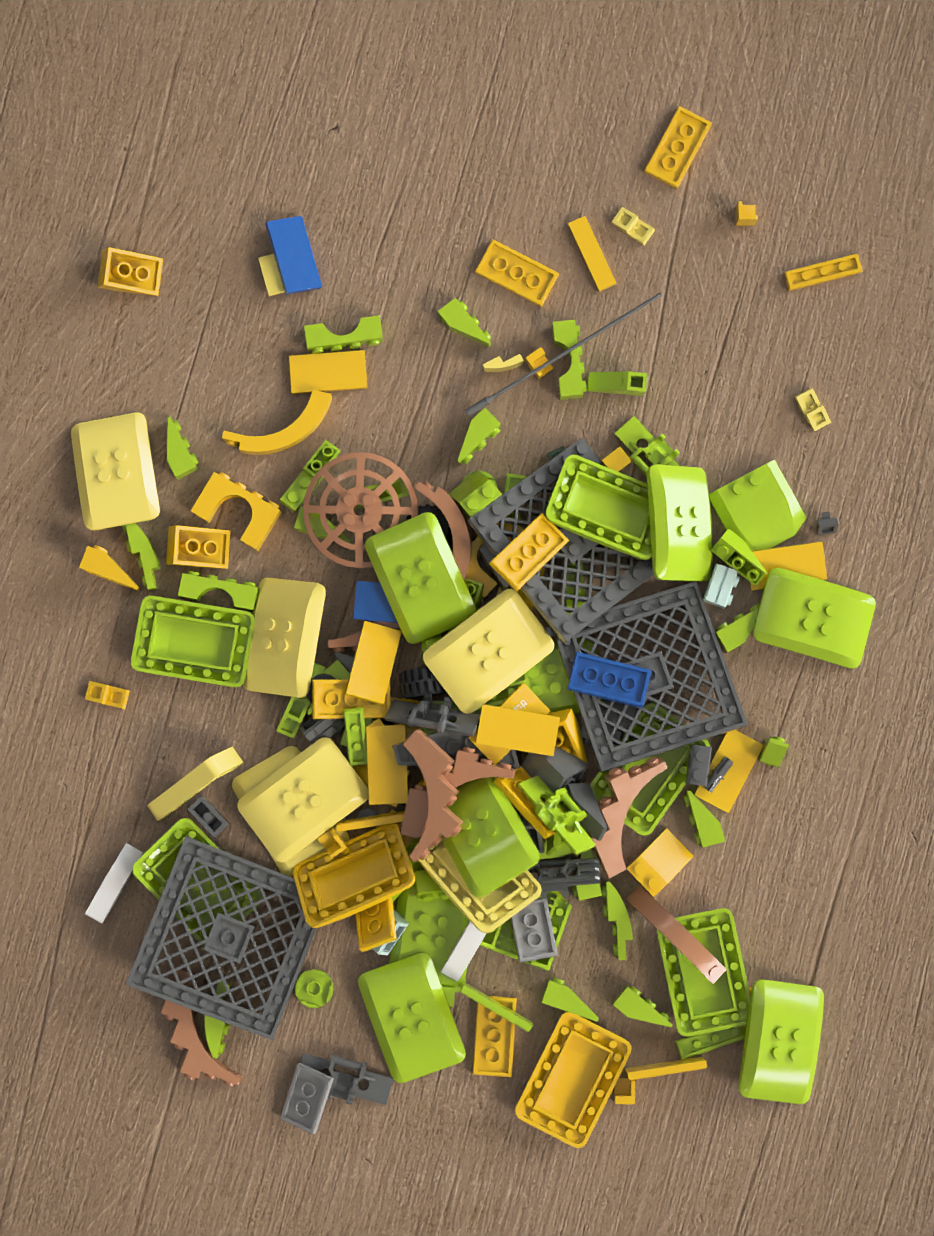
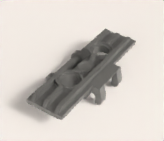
M432 694L424 695L425 701H420L419 704L394 699L385 717V721L405 724L412 728L414 726L437 730L439 733L448 732L470 737L474 736L480 721L479 714H466L462 711L451 710L452 699L445 696V704L432 703ZM455 719L456 722L451 723L448 720Z
M567 856V858L539 859L536 865L528 869L530 873L535 872L538 875L535 879L541 885V899H546L547 892L561 891L562 897H569L567 888L569 886L600 884L599 858L572 860V856ZM564 866V867H560V868H546V869H542V867ZM574 869L578 870L575 876H570L573 874Z
M303 1053L302 1064L319 1072L324 1068H328L331 1072V1077L334 1079L328 1095L329 1099L334 1096L347 1100L346 1103L352 1105L355 1096L383 1105L387 1104L394 1078L366 1071L367 1062H355L338 1057L334 1053L331 1060ZM336 1064L361 1071L360 1076L334 1070V1066ZM368 1080L369 1087L366 1090L360 1089L358 1081Z

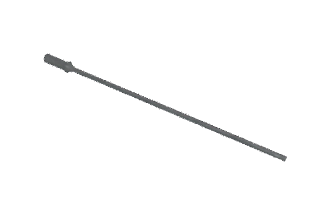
M661 293L656 294L492 396L484 397L465 409V412L470 416L486 405H490L489 403L497 396L661 297Z

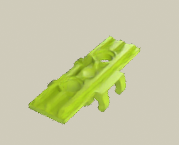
M635 416L615 432V435L631 451L632 455L629 457L631 461L636 464L646 477L649 467L640 459V454H643L653 465L680 466L674 460L680 452L677 449L673 451L664 441L666 437L663 434H660L655 439ZM643 439L647 442L648 446L646 448H638L637 442Z
M538 775L518 784L520 790L535 806L534 812L551 832L555 830L574 854L577 855L595 847L596 844L578 823L587 814L579 809L568 796L565 788L556 790L553 794ZM540 798L545 799L546 802H542ZM561 799L571 811L564 814L557 806ZM565 827L570 828L573 833L568 832Z

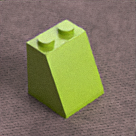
M476 471L448 493L456 501L468 520L502 496V493L494 483L480 471Z

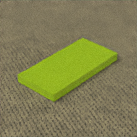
M464 982L461 987V993L525 1031L530 1032L533 1026L530 1020Z

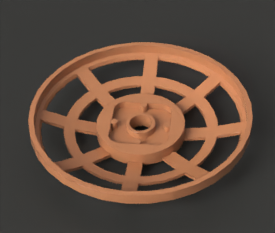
M349 453L329 461L313 477L304 497V522L312 542L326 557L348 567H373L371 561L363 562V550H366L365 544H363V533L374 530L378 534L384 531L379 525L383 514H394L389 528L398 524L400 515H411V518L418 516V500L410 479L395 463L373 453ZM357 458L356 470L344 472L336 478L328 472L329 468L341 461ZM365 458L379 461L390 467L394 472L385 479L375 472L364 470ZM322 476L329 485L322 494L320 506L309 505L312 490L318 479ZM356 476V487L346 491L339 484L345 478ZM364 476L372 477L381 482V484L374 491L365 488ZM399 477L408 489L412 507H400L397 493L392 486ZM334 489L340 495L337 506H326L328 495ZM386 489L392 497L394 507H383L379 496ZM359 504L365 508V512L361 516L356 515L354 511L355 507ZM309 513H320L322 526L328 534L321 543L312 530ZM325 513L337 514L340 524L333 531L327 523ZM345 529L354 532L355 544L347 543L338 536ZM334 541L344 548L355 550V562L333 555L327 550V547Z

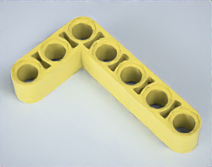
M230 747L205 760L149 803L147 807L159 822L214 780L243 764V761L235 749Z

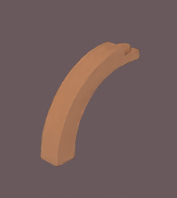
M418 482L414 488L434 502L443 512L449 523L453 537V556L465 581L472 555L471 535L466 518L456 501L443 488L438 487L434 492V487L428 482Z
M640 885L626 898L711 983H714L726 971L718 960Z

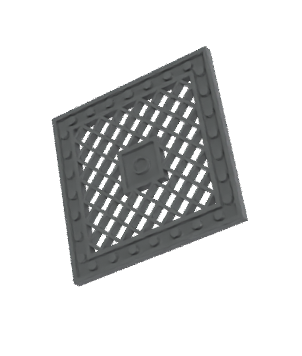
M583 438L565 449L467 521L495 557L520 534L516 533L517 525L528 527L532 523L531 515L539 516L541 513L545 515V505H548L550 501L546 499V492L553 493L554 488L548 486L555 481L557 482L568 456L578 455L603 465ZM542 491L541 498L534 497ZM528 502L527 508H521L523 504ZM532 502L541 504L540 511L532 510ZM514 512L513 519L506 518L508 515ZM518 513L527 514L526 521L518 520ZM504 523L513 524L512 532L503 530ZM555 525L569 541L559 550L560 553H556L549 560V564L541 567V569L549 570L548 577L540 576L539 569L520 589L562 642L565 643L653 576L652 558L643 560L617 550L608 549L604 545L603 548L596 547L599 543ZM590 551L589 558L582 557ZM594 552L603 553L602 561L594 559ZM607 554L615 556V563L607 562ZM620 557L628 558V565L620 564ZM554 558L563 559L562 567L554 565ZM633 559L640 560L633 566ZM567 562L569 565L576 562L575 569L567 568ZM580 562L589 564L588 571L580 570ZM593 565L602 566L601 574L593 572ZM606 567L614 568V576L606 575ZM619 569L626 570V572L619 576ZM553 571L562 572L561 580L553 578ZM566 573L575 574L574 582L566 581ZM579 575L588 577L587 584L579 583ZM592 578L601 579L600 586L592 585ZM605 580L613 581L605 587ZM552 584L561 585L560 592L552 591ZM565 586L574 587L573 595L565 594ZM578 588L587 589L586 597L578 596ZM591 591H598V593L591 598ZM554 597L560 598L559 603ZM564 599L573 600L572 608L564 607ZM578 601L585 602L579 608H577Z
M697 581L611 607L565 643L562 640L558 641L556 635L554 636L568 679L570 678L575 653L583 652L588 655L601 657L593 653L597 645L607 650L604 657L601 658L606 659L610 651L619 656L617 662L622 657L629 661L625 664L652 670L645 702L648 700L656 704L653 712L631 706L638 710L634 718L625 714L628 707L627 704H625L621 712L612 707L614 701L609 706L601 702V698L597 699L594 696L573 691L601 773L748 725ZM672 610L669 617L662 614L663 612ZM675 611L685 615L681 623L672 619ZM655 615L652 622L643 619ZM657 616L667 621L664 628L654 624ZM687 617L691 625V628L684 625ZM636 621V623H635V625H634L633 628H631V627L625 625V624H628V623H631V622ZM639 622L649 626L646 634L635 630ZM669 623L679 627L676 635L666 630ZM618 627L615 634L608 631V629ZM621 628L631 632L627 640L618 636ZM651 628L661 632L658 640L648 636ZM681 629L691 633L688 641L678 636ZM600 632L597 640L589 636ZM603 633L613 638L609 646L599 641ZM633 634L643 638L640 646L630 642ZM664 634L673 638L670 647L660 642ZM693 636L696 639L697 645L691 643ZM582 638L581 641H580V643H579V645H578L576 639ZM585 639L594 643L591 651L581 647ZM615 639L625 644L621 652L612 648ZM645 640L655 644L652 652L642 648ZM675 641L685 645L682 653L672 648ZM627 645L637 650L634 658L624 654ZM658 646L667 650L664 658L662 652L655 653ZM688 647L698 651L694 659L685 655ZM639 652H642V653L648 655V656H645V657L636 659L637 656H638V654H639ZM670 652L679 656L676 664L666 660ZM700 653H701V656H702V659H703L704 664L701 663V662H699V661H697V659H698ZM682 658L692 663L689 670L679 666ZM666 665L674 668L671 675H669ZM694 665L704 669L701 677L691 672ZM676 670L686 675L683 682L673 678ZM706 671L708 673L710 681L704 679ZM688 677L698 681L695 689L685 684ZM673 683L680 686L677 694L668 691L674 688ZM701 683L710 687L707 695L698 691ZM683 688L692 692L689 701L679 696ZM713 690L715 692L717 700L710 697ZM662 693L659 700L650 697ZM665 694L674 698L671 707L661 702ZM695 694L705 699L701 707L692 703ZM677 700L686 704L683 713L673 708ZM707 701L717 705L714 713L704 709ZM600 706L607 709L604 718ZM659 706L668 710L665 719L655 714ZM689 706L699 711L695 719L686 715ZM719 708H720L722 713L717 714V712H718V710H719ZM610 711L620 716L616 724L606 719ZM640 712L650 716L647 724L637 720ZM671 712L680 716L677 725L668 721ZM701 713H704V714L710 716V717H707V718L698 720L699 717H700V715H701ZM622 717L632 722L628 730L618 726ZM653 718L662 722L659 731L649 726ZM683 718L691 722L680 726ZM606 724L614 728L611 735H609ZM634 724L644 728L641 736L631 732ZM665 724L673 728L662 732ZM616 729L626 734L623 742L612 738ZM647 730L655 733L654 735L644 737ZM628 736L637 739L625 744ZM612 742L619 746L613 747Z
M185 836L126 985L273 1040L317 928H311L306 923L303 909H301L299 904L300 898L294 878ZM196 862L203 864L201 866L194 868ZM208 866L221 872L211 875ZM205 867L208 878L198 881L195 871ZM226 873L240 879L230 883ZM192 874L196 883L187 886ZM223 874L227 884L217 888L213 878ZM210 880L214 890L204 894L200 884ZM244 880L258 886L248 890ZM241 882L245 891L235 895L231 886ZM198 886L201 896L191 900L187 890ZM228 887L232 897L222 901L218 891ZM263 888L276 893L266 897ZM259 889L263 898L253 902L250 892ZM185 892L188 902L179 905ZM216 893L219 903L209 906L206 897ZM246 894L250 904L240 908L237 898ZM281 895L293 900L284 904ZM277 896L281 906L271 909L268 899ZM203 898L207 908L196 912L193 902ZM234 900L238 910L228 914L224 904ZM265 901L268 911L259 915L255 905ZM295 903L299 913L289 916L286 906ZM190 904L194 914L184 918L180 908ZM221 906L225 915L217 913L216 918H214L211 910ZM252 907L256 917L246 921L242 911ZM283 908L286 918L277 922L273 912ZM176 911H178L181 920L172 923ZM208 911L212 921L202 925L198 915ZM239 913L243 922L230 916ZM270 914L274 924L264 928L260 918ZM300 916L294 928L291 919ZM196 917L199 927L189 931L185 921ZM258 920L261 930L252 933L254 926L248 923ZM288 921L292 931L282 935L278 925ZM183 923L186 933L176 937L172 927ZM212 925L207 938L204 928ZM276 927L279 937L269 940L266 931ZM170 928L173 939L164 942ZM201 930L204 940L194 943L191 934ZM263 932L266 942L257 946L253 936ZM292 934L291 940L287 947L284 938ZM188 935L192 945L181 949L178 939ZM251 939L254 948L245 951L248 942ZM281 939L285 949L275 953L271 943ZM175 941L179 951L169 955L165 945ZM205 943L203 950L209 953L200 956L196 947ZM268 945L272 955L262 959L258 949ZM161 948H163L166 957L157 960ZM193 948L197 958L187 962L183 952ZM256 951L259 961L249 965L246 955ZM285 953L280 965L276 956ZM181 954L185 964L174 968L170 958ZM215 954L228 960L218 964ZM212 955L216 965L205 969L202 959ZM243 957L246 967L236 970L233 961L240 964ZM274 958L277 968L267 971L264 962ZM168 960L171 970L161 974L157 964ZM199 961L203 971L192 975L189 965ZM230 962L234 972L224 976L220 966ZM261 964L265 973L255 977L251 968ZM154 966L158 972V975L152 973ZM186 967L190 977L180 981L176 971ZM217 968L221 978L211 982L207 972ZM249 970L252 979L242 983L238 974ZM278 971L274 983H272L269 975ZM173 973L177 982L164 976ZM205 974L208 984L198 988L194 978ZM235 975L239 985L229 989L225 979ZM267 977L270 986L260 990L257 980ZM192 980L195 989L183 985V983ZM223 981L226 991L216 995L213 985ZM254 982L257 992L247 996L244 986ZM210 987L213 996L201 992V990ZM241 988L245 998L235 1002L231 992ZM270 990L267 1001L265 1002L262 993ZM228 994L232 1003L222 1000L219 997ZM259 995L263 1005L253 1009L249 999ZM247 1001L250 1010L238 1006V1004ZM263 1009L261 1014L256 1013V1011Z

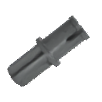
M726 756L723 757L714 771L711 770L712 773L708 777L707 786L704 788L712 793L721 779L724 780L723 777L732 766L733 761Z

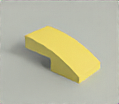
M623 207L612 220L613 225L643 246L655 231L652 226L641 221L637 215Z
M274 254L259 257L268 295L272 296L285 292Z
M520 354L505 362L498 356L483 364L484 372L506 371L523 365L524 360Z
M809 388L795 396L796 402L813 431L831 423L824 406L820 404L813 388Z

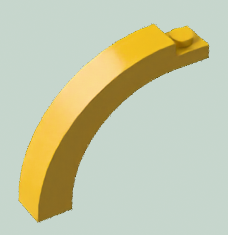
M312 390L310 400L299 418L290 426L277 433L266 436H246L224 431L222 439L226 442V445L237 447V444L240 445L239 451L244 454L265 455L284 451L299 444L314 432L330 407L332 395Z

